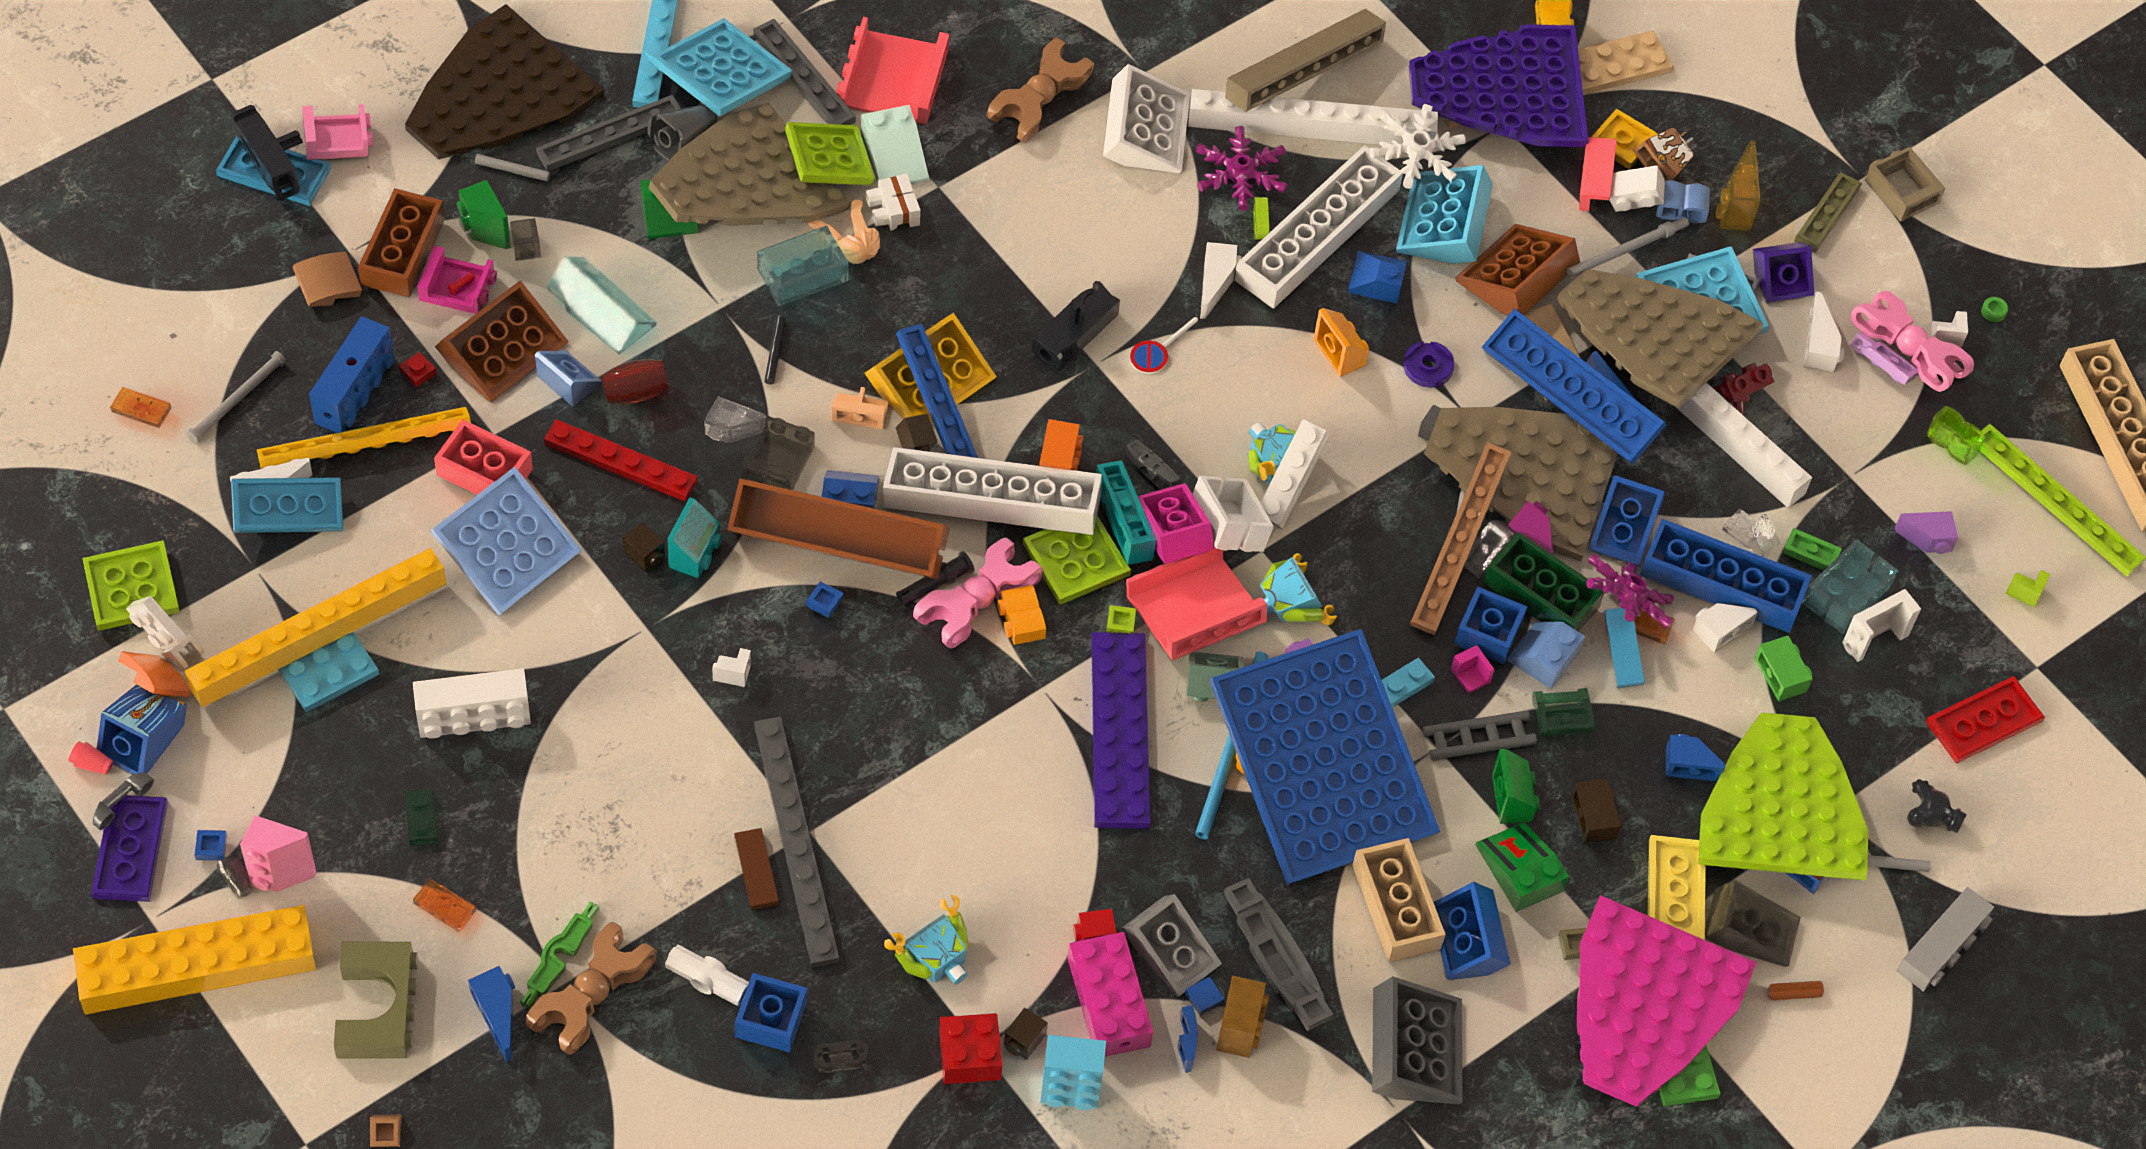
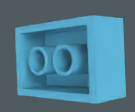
M1048 1035L1040 1103H1046L1051 1107L1066 1105L1075 1106L1080 1110L1098 1109L1106 1041Z

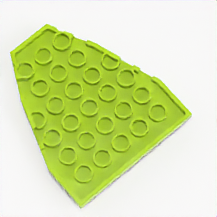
M1760 713L1732 751L1725 765V770L1721 773L1701 813L1699 865L1866 881L1868 872V828L1844 766L1816 717Z

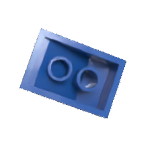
M1614 475L1589 550L1639 566L1658 518L1665 492Z

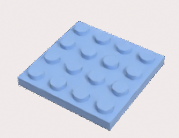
M513 467L430 531L498 616L582 551L516 467Z

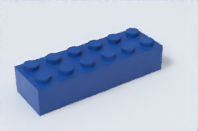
M1661 519L1640 573L1641 577L1712 604L1719 603L1755 608L1758 612L1755 618L1756 621L1788 633L1791 631L1812 575L1664 519Z

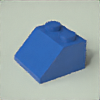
M827 470L821 497L875 509L880 476Z

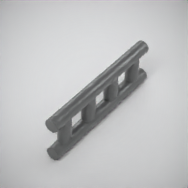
M1528 710L1424 726L1422 728L1424 737L1433 736L1437 749L1429 751L1431 761L1537 744L1536 735H1526L1522 722L1530 720ZM1512 724L1515 737L1500 739L1496 726ZM1486 728L1489 741L1474 743L1470 730ZM1459 732L1463 745L1448 747L1444 734Z

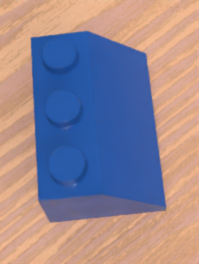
M1472 882L1433 902L1446 934L1440 951L1448 980L1489 976L1511 965L1493 889Z

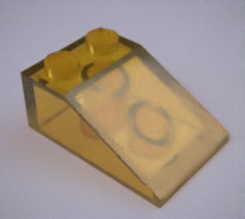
M1755 141L1749 142L1728 180L1726 189L1721 191V204H1717L1716 219H1720L1721 229L1751 230L1760 203Z

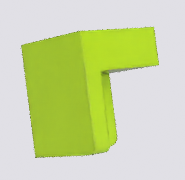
M2041 570L2036 580H2033L2020 573H2015L2005 594L2035 607L2051 574Z

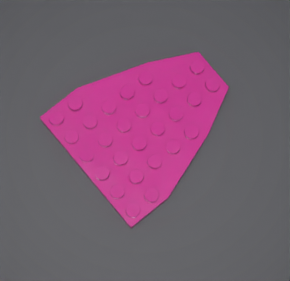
M1600 895L1579 944L1577 1033L1580 1035L1581 1042L1580 1057L1584 1066L1582 1071L1584 1084L1638 1107L1647 1100L1648 1096L1660 1090L1667 1081L1679 1075L1704 1049L1706 1044L1718 1034L1727 1021L1737 1013L1757 962Z

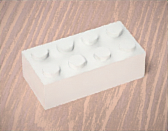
M524 668L413 682L420 738H438L441 735L448 734L464 735L472 731H493L496 728L504 727L519 728L531 724Z

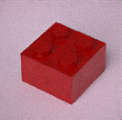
M997 1013L940 1017L939 1038L944 1084L1001 1080L1003 1064Z

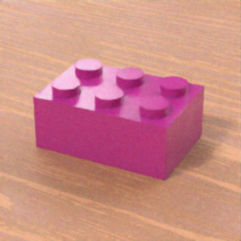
M1186 483L1138 496L1157 540L1155 550L1164 564L1214 550L1211 523Z

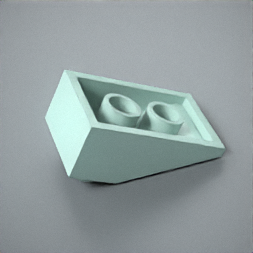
M910 105L861 114V135L877 181L906 173L911 184L929 181L918 129Z

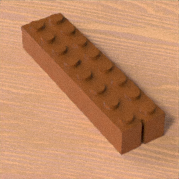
M740 478L727 530L739 535L938 580L943 560L939 550L945 551L950 527L936 522Z

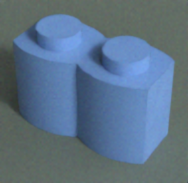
M1674 180L1665 181L1664 204L1657 205L1656 216L1668 220H1678L1686 217L1691 223H1705L1709 213L1710 188L1699 183L1684 185Z

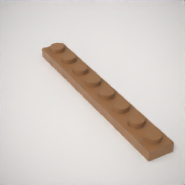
M1487 442L1411 620V626L1435 635L1507 465L1511 451Z

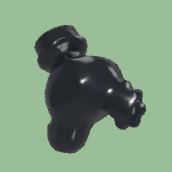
M1918 779L1913 782L1912 792L1917 793L1921 804L1909 811L1907 816L1909 824L1913 827L1946 825L1949 832L1958 833L1967 814L1962 812L1960 808L1954 810L1951 807L1949 797L1944 792L1934 789L1933 786L1928 784L1927 780L1922 781Z

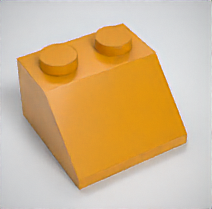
M1325 308L1320 309L1313 340L1338 375L1341 377L1366 366L1369 347L1365 340L1360 339L1353 323L1347 321L1342 313Z

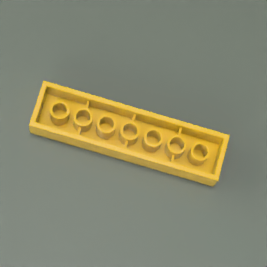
M305 904L73 948L79 1000L85 1015L316 970Z

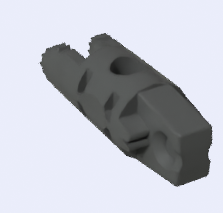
M1134 440L1126 445L1124 453L1160 490L1176 486L1179 483V476L1157 454L1140 441Z

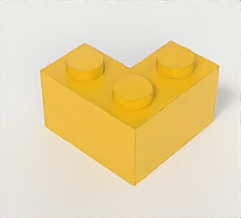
M1536 0L1537 25H1574V19H1570L1572 0Z

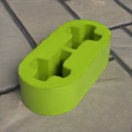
M1254 197L1253 219L1255 240H1262L1269 234L1267 197Z

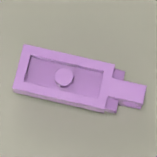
M1862 331L1856 335L1850 345L1858 354L1868 357L1873 365L1889 373L1891 378L1898 383L1905 385L1914 380L1918 375L1917 368L1881 341L1875 342Z

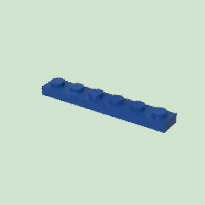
M918 324L899 330L896 336L946 454L978 458L923 325Z

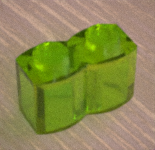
M1945 406L1933 417L1927 431V435L1932 442L1947 449L1953 459L1964 465H1967L1978 455L1985 440V436L1979 428L1965 422L1963 416L1958 411L1948 406Z

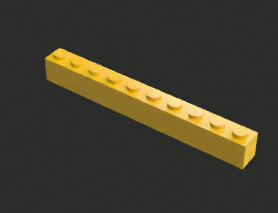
M429 548L185 670L189 688L203 708L446 585L444 566L434 551Z

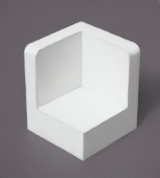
M1957 311L1952 323L1932 322L1931 337L1935 336L1940 341L1962 347L1968 334L1967 312Z
M740 648L738 658L719 656L717 663H714L712 668L713 681L745 687L751 666V650Z

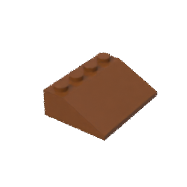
M1514 224L1477 258V261L1472 262L1456 276V282L1501 313L1509 315L1513 309H1516L1522 315H1525L1567 276V268L1580 263L1576 240L1573 237Z
M520 280L442 339L435 348L452 369L489 402H492L536 368L535 354L537 351H558L569 341Z

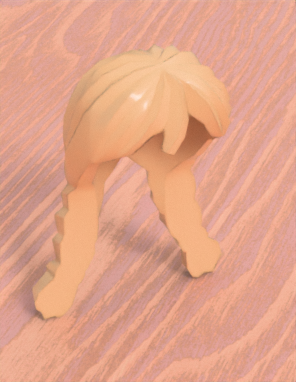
M859 199L853 200L851 203L854 236L847 235L843 238L831 225L820 221V219L808 223L811 228H815L822 235H826L827 240H831V243L835 245L837 252L845 260L853 264H860L865 260H870L872 257H875L880 248L879 232L875 228H867L861 213L864 203Z

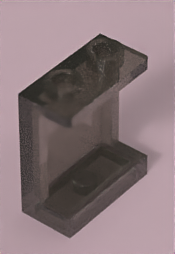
M766 416L764 429L750 457L745 456L741 463L742 478L793 490L815 447V433L804 426L787 423L781 418Z

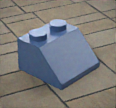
M1536 621L1507 657V661L1552 689L1580 653L1585 636L1564 622Z

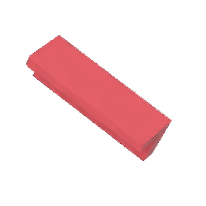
M1588 137V144H1586L1579 211H1589L1591 199L1610 200L1616 139Z

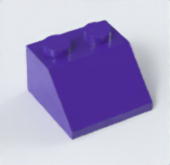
M1795 242L1753 249L1754 272L1756 278L1760 280L1759 286L1765 302L1815 295L1812 248L1810 245Z

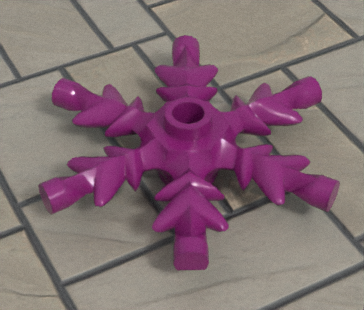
M1237 126L1235 128L1236 139L1229 138L1234 146L1230 149L1236 153L1233 158L1227 157L1226 151L1221 154L1215 145L1212 146L1211 150L1201 143L1198 144L1196 152L1207 156L1204 158V161H1217L1215 165L1224 164L1227 169L1225 171L1215 170L1217 174H1205L1204 176L1208 179L1198 182L1197 186L1201 192L1213 185L1214 189L1217 190L1222 182L1227 185L1228 178H1231L1236 183L1232 188L1237 189L1233 193L1232 198L1239 197V210L1246 211L1249 208L1248 198H1254V195L1249 190L1253 189V187L1247 183L1250 179H1256L1258 186L1262 182L1268 191H1271V187L1276 188L1282 193L1287 189L1288 184L1277 181L1279 175H1267L1268 171L1259 172L1257 170L1258 165L1267 167V163L1279 162L1275 157L1286 154V150L1283 145L1269 151V147H1265L1261 155L1257 151L1255 158H1250L1246 153L1251 148L1246 147L1251 142V139H1245L1244 127Z
M1596 554L1589 558L1588 562L1596 568L1597 572L1605 576L1606 580L1600 577L1589 578L1587 580V587L1603 590L1604 594L1609 592L1613 595L1617 594V599L1621 602L1620 607L1625 609L1624 618L1626 621L1631 622L1635 619V615L1640 616L1639 610L1642 607L1652 619L1659 621L1666 629L1673 624L1674 621L1666 616L1665 612L1654 603L1662 606L1670 605L1674 601V596L1672 594L1659 593L1657 589L1649 590L1646 588V582L1640 575L1636 574L1637 566L1628 562L1626 568L1621 567L1622 573L1620 576L1618 572H1615L1608 563L1605 564Z

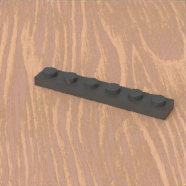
M775 19L753 29V34L761 45L792 70L791 81L827 124L851 125L856 122L854 113Z
M670 95L536 148V152L545 169L551 171L648 133L647 125L650 118L659 113L679 110L681 108L673 95Z

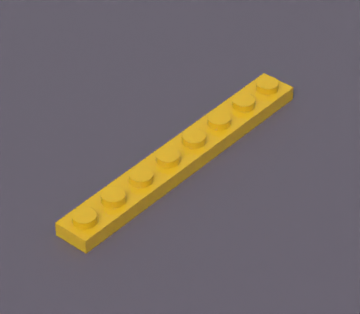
M462 407L257 449L260 467L263 469L270 465L276 466L288 463L294 459H314L318 457L327 459L338 453H356L362 448H381L391 442L405 443L420 436L434 437L440 432H454L462 419L469 423L471 421L467 408Z

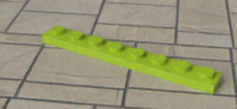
M1991 424L1987 425L1972 438L1971 444L2126 577L2144 563L2146 556Z

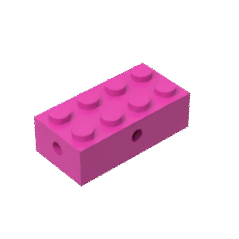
M1120 932L1069 943L1067 959L1090 1039L1106 1041L1105 1057L1151 1047L1153 1029L1125 933Z

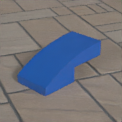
M1193 1005L1182 1007L1180 1023L1184 1034L1179 1035L1177 1049L1185 1073L1192 1070L1197 1047L1198 1030Z

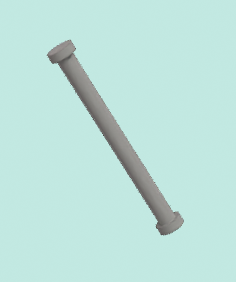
M275 351L271 355L272 358L194 429L190 428L186 432L187 436L194 443L200 442L202 440L201 436L278 366H283L287 362L285 357L280 352Z

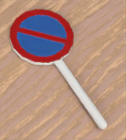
M1194 317L1162 344L1151 340L1141 341L1136 344L1130 353V361L1133 367L1139 372L1146 374L1161 371L1168 361V353L1165 348L1194 325L1198 318Z

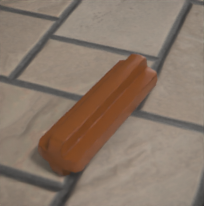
M1821 981L1770 984L1768 988L1771 1000L1822 997L1824 993Z

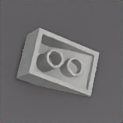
M1175 894L1162 897L1121 928L1138 954L1177 997L1222 964Z

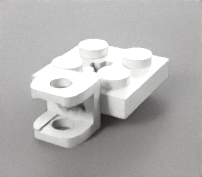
M151 596L134 601L126 608L130 613L129 617L132 622L138 627H143L149 634L148 639L158 648L166 649L161 654L177 671H183L188 667L187 662L178 653L182 648H185L194 657L204 652L190 633L184 634Z

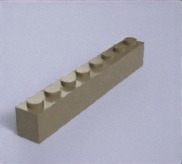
M1365 8L1227 78L1225 98L1247 112L1382 43L1386 21Z

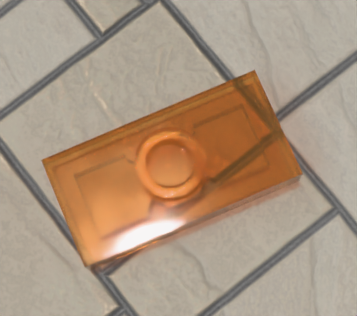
M122 387L110 408L113 413L160 428L171 410V404Z
M431 878L413 898L415 905L458 932L476 912V906Z

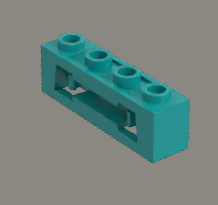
M1122 460L1097 465L1096 473L1102 474L1100 502L1127 565L1152 560L1157 540Z

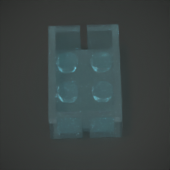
M827 225L757 251V270L765 284L769 285V291L778 307L848 281L849 263L840 247L837 246V242Z
M1856 539L1808 586L1802 603L1818 616L1826 615L1825 621L1844 635L1848 631L1854 615L1873 606L1891 588L1898 570L1879 556L1871 573H1869L1867 570L1870 567L1875 552Z

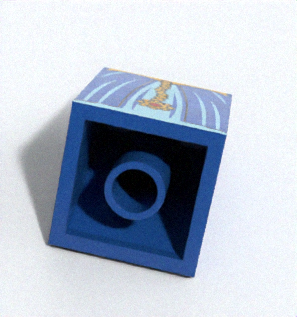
M136 684L101 712L96 749L114 760V765L133 775L136 773L147 774L184 726L187 704L170 695L153 694Z

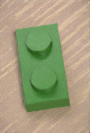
M1793 528L1782 553L1832 573L1842 548Z

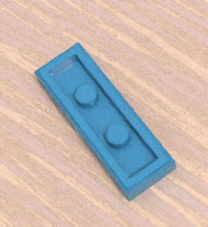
M1623 608L1607 609L1604 611L1617 688L1640 686L1645 683L1634 620L1631 622L1625 620V609Z

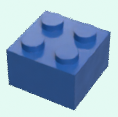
M1477 587L1458 628L1454 645L1467 650L1477 645L1486 658L1504 664L1523 623L1527 606Z
M752 973L735 1021V1038L790 1053L807 1006V988Z

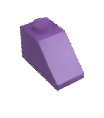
M1952 511L1902 513L1895 526L1898 534L1926 553L1936 552L1944 554L1952 552L1958 540Z

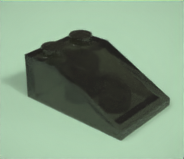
M1735 880L1715 888L1705 927V938L1727 950L1787 967L1790 964L1801 917Z

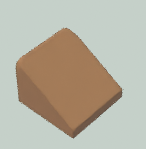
M372 1115L370 1117V1147L400 1146L402 1115Z

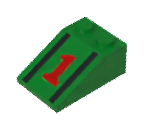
M1524 822L1476 842V847L1515 912L1564 892L1569 875L1556 854Z

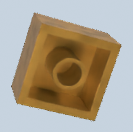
M1232 975L1216 1051L1250 1058L1251 1049L1258 1048L1269 995L1264 994L1266 983Z

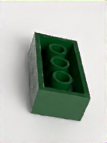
M1520 532L1513 537L1488 565L1483 582L1503 597L1527 606L1526 612L1541 622H1564L1578 632L1600 608L1604 596L1603 590L1587 587L1588 579Z

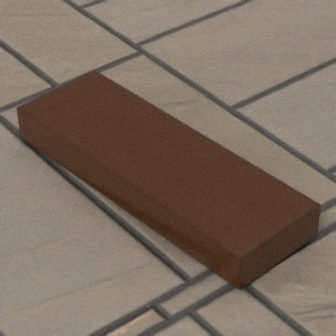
M762 828L734 833L751 911L778 906V895Z

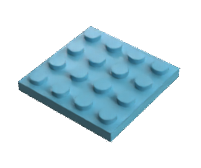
M725 18L652 55L651 61L654 66L719 117L790 79L792 73L788 66Z
M1732 246L1637 273L1636 278L1721 300L1762 322L1763 327L1759 334L1768 332V322Z

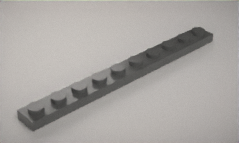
M781 716L754 721V729L811 968L839 963L838 950Z

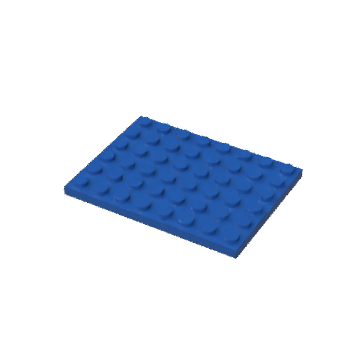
M1362 629L1224 673L1209 680L1287 886L1352 864L1356 850L1409 838L1410 842L1413 843L1441 832Z

